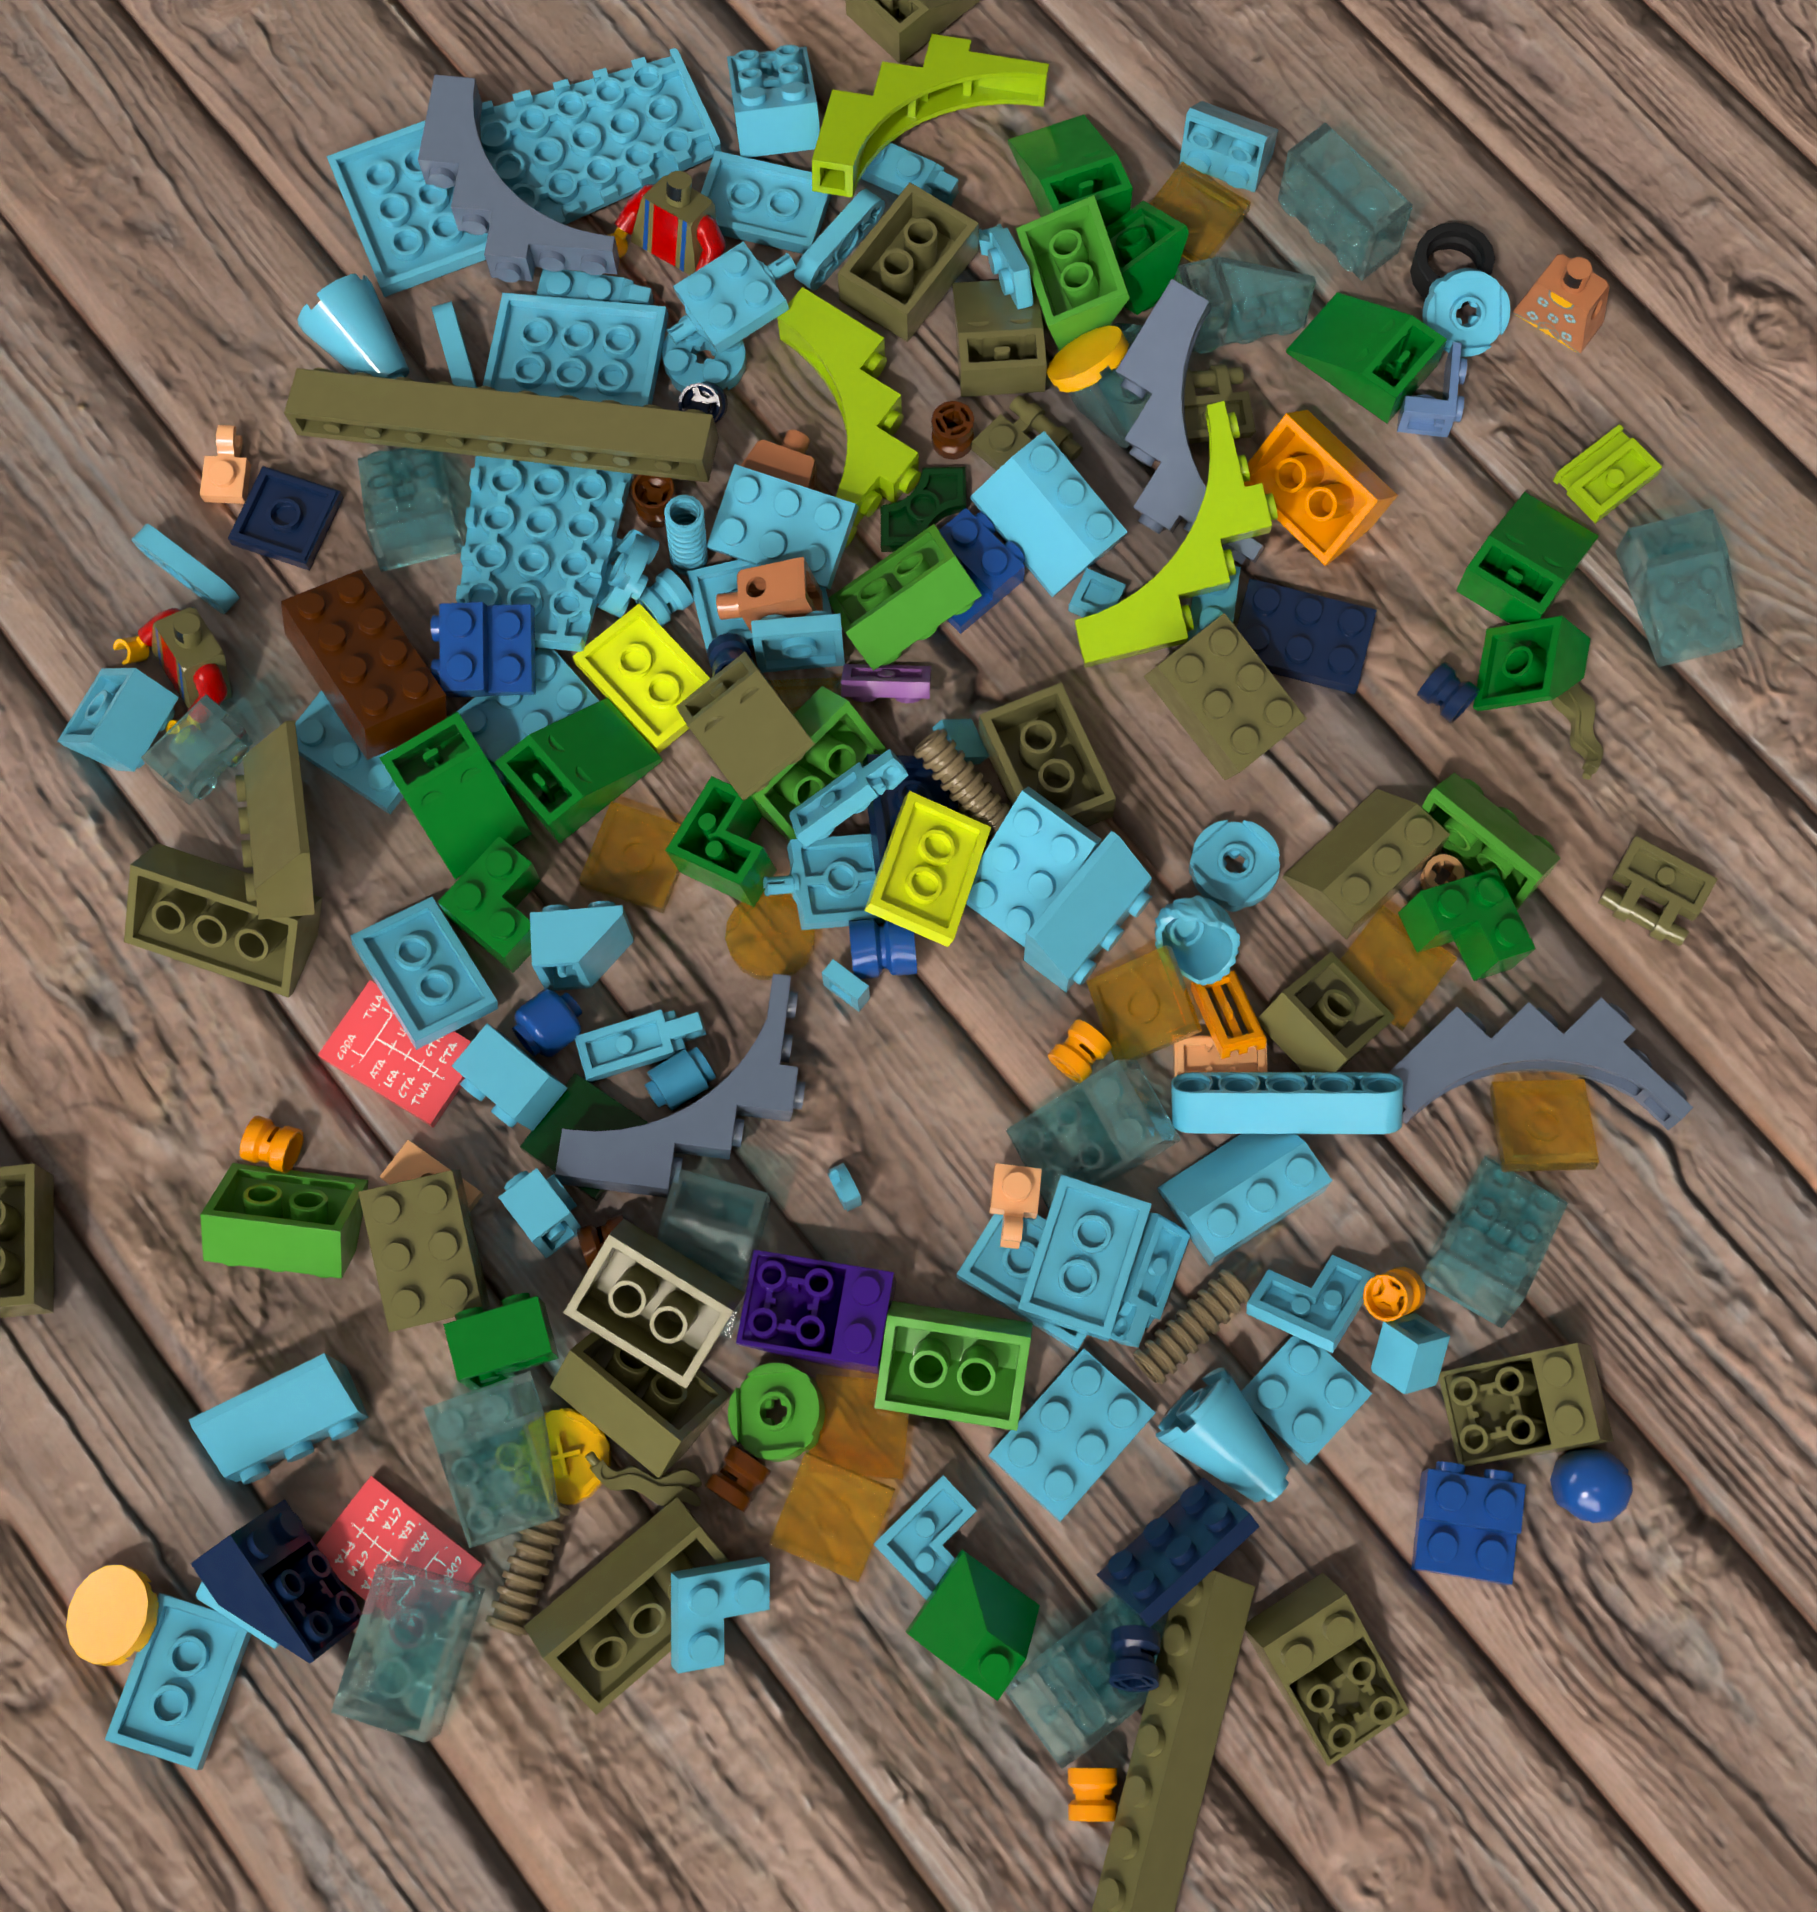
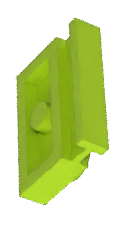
M1620 424L1560 469L1553 479L1557 485L1560 483L1567 490L1566 495L1595 524L1658 476L1662 469V466L1633 437L1630 439L1623 432L1624 428Z

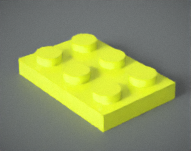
M640 603L587 644L583 651L577 652L572 656L575 665L613 703L658 754L690 729L676 706L711 679Z
M909 791L901 805L864 911L948 947L954 941L991 827Z

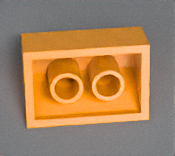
M1308 410L1290 412L1284 415L1248 462L1250 481L1244 482L1245 487L1262 483L1265 494H1273L1278 514L1277 520L1324 566L1329 565L1370 530L1398 496Z

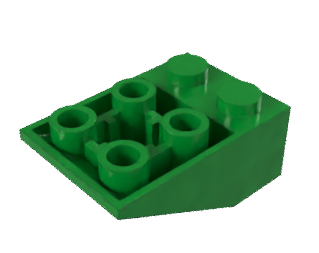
M1084 114L1008 139V145L1041 217L1093 195L1096 198L1105 225L1115 222L1130 210L1133 187L1117 153Z
M1337 292L1286 349V353L1388 424L1401 409L1405 396H1412L1438 366L1447 339L1413 315Z
M1524 492L1491 532L1467 566L1456 591L1511 625L1543 619L1599 536Z
M605 698L529 734L494 763L505 782L560 844L663 760L608 698Z
M459 712L454 713L379 757L455 880L460 878L499 836L511 846H514L532 835Z

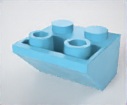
M1200 101L1190 107L1186 114L1179 164L1188 167L1197 174H1206L1225 181L1234 188H1243L1255 193L1273 155L1278 129Z
M596 901L590 903L588 908L570 909L566 905H549L542 908V912H530L532 967L544 989L560 991L591 988L634 942L633 931L623 905L616 906L614 902Z

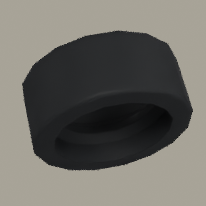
M1453 222L1440 224L1424 234L1418 242L1410 269L1412 284L1421 297L1426 299L1432 282L1442 278L1435 274L1428 265L1429 256L1438 250L1451 249L1460 251L1471 258L1478 270L1491 276L1495 255L1492 244L1482 232L1470 225ZM1468 301L1464 302L1462 304V307L1468 305Z

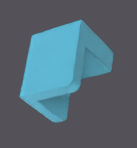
M1417 1313L1405 1315L1395 1321H1383L1371 1370L1403 1394L1435 1386L1438 1382L1450 1335Z

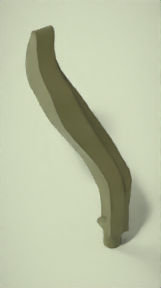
M1578 682L1556 699L1551 700V702L1571 723L1570 745L1572 749L1584 758L1582 777L1589 780L1592 774L1597 772L1601 764L1603 748L1593 732L1595 717L1594 699L1581 689Z
M593 1451L585 1456L591 1465V1471L610 1490H635L660 1506H667L676 1497L681 1502L690 1503L695 1507L701 1504L697 1494L689 1489V1484L697 1488L702 1485L701 1480L691 1470L679 1468L658 1478L631 1465L618 1470L611 1469L602 1458L598 1459Z

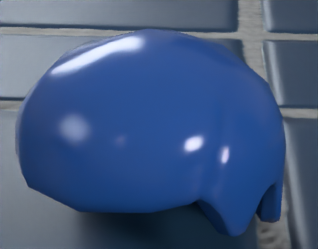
M1587 1447L1568 1450L1555 1462L1550 1482L1554 1500L1560 1507L1569 1511L1579 1520L1601 1523L1613 1521L1627 1509L1633 1492L1632 1478L1628 1475L1629 1470L1613 1454L1602 1449Z

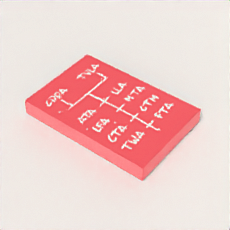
M370 980L318 1053V1056L434 1128L462 1087L460 1083L464 1080V1077L452 1065L471 1041L453 1031L416 1050L377 984Z
M370 1476L316 1545L320 1552L326 1556L331 1568L340 1581L420 1645L426 1643L485 1566V1564L373 1476Z

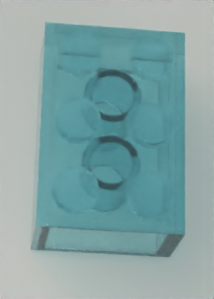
M1325 122L1288 150L1278 201L1289 216L1296 217L1308 229L1311 237L1317 243L1324 244L1337 257L1338 262L1345 270L1353 272L1363 281L1398 254L1413 205Z
M396 1560L377 1564L331 1713L424 1743L438 1736L444 1724L485 1588Z

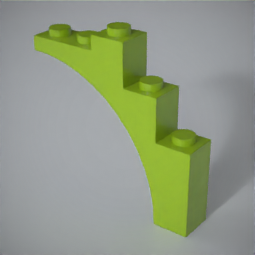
M931 34L923 68L882 61L873 96L832 89L812 157V191L853 198L858 182L877 154L904 132L937 116L961 109L986 105L1014 104L1044 107L1049 64L971 52L972 40Z
M801 287L788 303L789 310L777 317L780 340L797 351L824 380L843 418L847 434V456L843 476L835 497L855 503L859 507L845 546L846 548L856 534V526L864 516L870 517L873 515L882 497L891 503H896L903 493L909 494L915 488L921 476V472H919V453L893 437L902 424L904 415L902 414L901 394L876 379L882 373L887 362L884 337L804 287Z
M1225 401L1209 404L1206 407L1205 417L1209 435L1210 455L1208 482L1196 520L1182 545L1161 571L1137 592L1101 612L1074 620L1085 668L1188 642L1187 632L1194 630V623L1189 604L1181 606L1180 600L1229 588V576L1236 575V569L1231 549L1223 550L1222 545L1268 534L1272 528L1271 520L1278 519L1274 496L1272 493L1265 494L1262 483L1244 486V482L1250 481L1248 463L1245 454L1237 456L1234 439L1240 438L1238 421L1235 412L1227 413Z

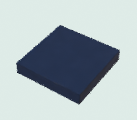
M262 466L228 536V540L233 546L310 571L343 501L342 493L339 490Z

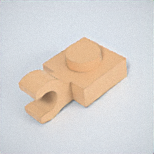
M218 425L216 431L217 456L204 457L200 496L204 502L244 504L248 495L251 464L247 458L240 457L242 436L236 435V426Z
M995 1163L989 1213L1003 1215L1000 1247L1019 1249L1022 1240L1023 1218L1036 1219L1042 1169Z

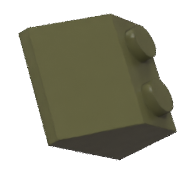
M1330 952L1286 988L1257 1019L1261 1028L1303 1072H1338L1396 1017Z

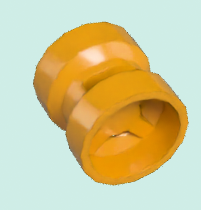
M1077 1019L1068 1029L1067 1039L1061 1044H1056L1049 1052L1048 1058L1068 1078L1077 1083L1084 1084L1092 1074V1065L1096 1060L1104 1059L1112 1046L1097 1029L1085 1021Z
M257 1115L251 1119L245 1129L240 1143V1157L252 1163L264 1161L269 1163L271 1169L288 1173L299 1157L303 1144V1131L289 1125L282 1128L277 1127L271 1119Z
M1407 1267L1393 1268L1371 1278L1367 1282L1363 1292L1364 1305L1368 1312L1376 1319L1384 1322L1395 1321L1420 1308L1426 1295L1425 1284L1420 1275L1414 1270Z
M1068 1768V1784L1073 1788V1794H1075V1799L1068 1804V1821H1115L1118 1805L1114 1800L1110 1799V1795L1113 1794L1112 1789L1117 1785V1768Z

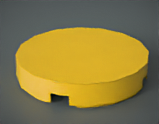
M1109 325L1093 329L1077 337L1062 348L1049 363L1046 373L1054 387L1056 388L1057 386L1059 391L1068 393L1082 390L1097 383L1102 378L1100 371L1104 370L1107 366L1110 367L1111 371L1116 369L1126 355L1129 343L1117 326Z
M566 1408L552 1410L548 1413L545 1412L535 1417L520 1434L515 1447L517 1475L522 1486L534 1497L538 1495L565 1505H575L590 1498L602 1486L601 1481L591 1471V1465L585 1456L593 1451L598 1459L602 1458L606 1465L610 1467L611 1446L606 1434L577 1410Z
M106 1565L91 1573L77 1588L69 1605L66 1628L69 1643L80 1658L101 1666L121 1665L128 1661L126 1658L130 1657L134 1651L140 1652L148 1643L157 1623L159 1603L157 1594L152 1592L151 1586L148 1583L151 1581L145 1573L125 1565Z

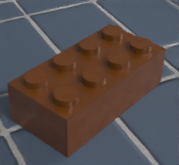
M361 569L281 601L285 635L367 760L397 748L447 718L446 694Z

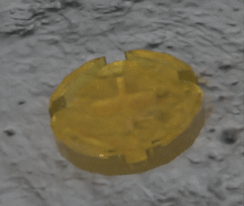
M763 892L755 907L741 902L734 908L727 921L725 940L731 959L742 972L758 980H770L773 974L792 976L807 964L815 947V929L801 930L797 904L792 896L788 894L765 896Z

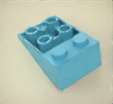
M783 45L774 51L758 52L756 50H743L734 56H727L740 156L750 158L814 150L820 133V125L807 47Z

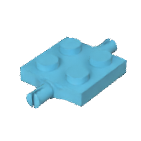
M743 241L675 284L673 288L685 306L687 317L671 328L666 329L670 338L677 345L680 341L697 331L699 335L708 339L716 352L720 354L789 310L787 300L779 291L776 280L796 269L793 259L788 253H785L784 256L766 266L755 258Z
M871 834L826 837L815 841L807 848L798 839H791L787 845L791 868L789 876H766L763 879L765 896L792 894V898L797 904L801 930L849 926V921L874 919L877 924L886 922V920L864 911L876 879Z

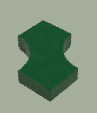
M923 467L920 482L909 496L899 502L880 507L881 552L896 551L931 525H936L945 517L960 513L966 508L965 467Z

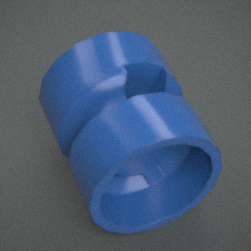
M874 919L849 921L852 966L855 976L859 979L879 978L885 968L892 975L897 976L917 974L914 932L887 920L882 927H879Z

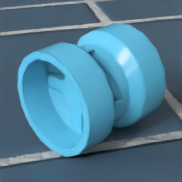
M666 568L656 576V582L651 587H645L638 600L634 599L636 604L640 603L663 627L671 621V614L673 612L685 610L694 602V599L683 581L671 569Z

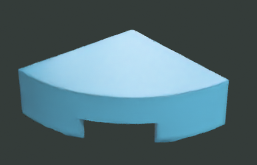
M841 1163L828 1169L829 1173L827 1175L843 1209L848 1212L861 1206V1195L845 1164Z

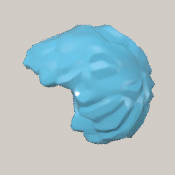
M1199 895L1192 898L1176 899L1173 903L1167 904L1165 908H1162L1158 917L1155 918V946L1162 959L1173 971L1202 986L1221 981L1224 976L1230 973V967L1236 963L1235 956L1239 953L1240 935L1227 911L1219 904Z

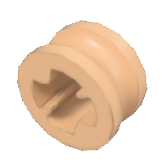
M1439 854L1432 857L1427 862L1420 876L1423 890L1439 886L1434 881L1437 874L1433 869H1436L1437 873L1442 868L1450 872L1448 878L1450 882L1465 878V870L1461 862L1447 854Z

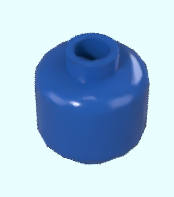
M544 989L515 1012L516 1025L512 1030L519 1042L532 1056L535 1057L540 1053L545 1057H552L575 1040L577 1035L581 1034V1025L578 1017L583 1012L577 1002L567 992L560 996L550 989Z

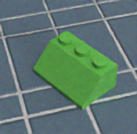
M1095 196L1083 199L1016 228L1047 327L1059 351L1082 334L1099 327L1109 326L1130 297Z
M933 524L834 593L828 600L835 614L840 613L841 626L844 632L874 671L881 665H888L899 658L904 649L917 640H924L935 633L940 624L953 615H960L966 612L982 594L938 528Z
M821 686L794 713L815 745L806 751L801 760L788 765L773 777L763 790L751 795L762 817L788 841L797 839L789 812L858 762L862 764L867 754L881 755L887 751L850 702L824 686Z
M1455 772L1434 787L1422 805V808L1450 834L1442 850L1458 859L1462 866L1473 875L1496 868L1517 910L1552 872L1561 859L1546 839L1538 835L1533 836L1519 824V820L1510 810L1504 807H1497L1484 796L1482 789L1475 782L1466 778L1462 779Z
M232 1163L200 1214L203 1261L223 1263L227 1266L263 1268L273 1272L287 1271L310 1274L320 1278H342L356 1252L363 1217L358 1192L368 1190V1180L290 1170L288 1173H282L269 1167Z
M892 1301L887 1314L874 1408L1017 1431L1033 1323Z

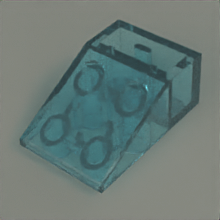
M1214 257L1178 265L1175 281L1205 298L1211 305V310L1199 331L1192 353H1209L1220 346L1233 343L1249 344L1260 337L1273 334L1289 335L1300 328H1304L1316 284L1315 277L1224 257Z
M404 447L387 452L376 451L367 457L358 458L366 531L381 572L461 553L462 546H464L462 528L444 452Z
M1710 508L1629 528L1615 553L1658 667L1742 647L1743 639L1728 549L1713 509Z
M1117 1059L1006 1129L1025 1167L1042 1169L1040 1195L1048 1210H1050L1061 1174L1100 1186L1147 1162L1181 1141L1179 1134L1138 1061Z
M1484 1156L1433 1247L1420 1274L1421 1279L1427 1286L1496 1326L1503 1328L1526 1298L1568 1203Z
M677 1168L663 1211L657 1239L745 1293L753 1250H758L771 1207L769 1195L763 1191ZM742 1300L720 1336L732 1337Z
M530 1371L424 1408L469 1548L560 1517L545 1414Z
M1116 1596L1020 1670L1005 1690L1061 1769L1089 1751L1146 1702L1148 1691L1128 1692L1112 1687L1109 1683L1110 1664L1115 1661V1653L1110 1649L1111 1631L1116 1627L1124 1625L1148 1627Z

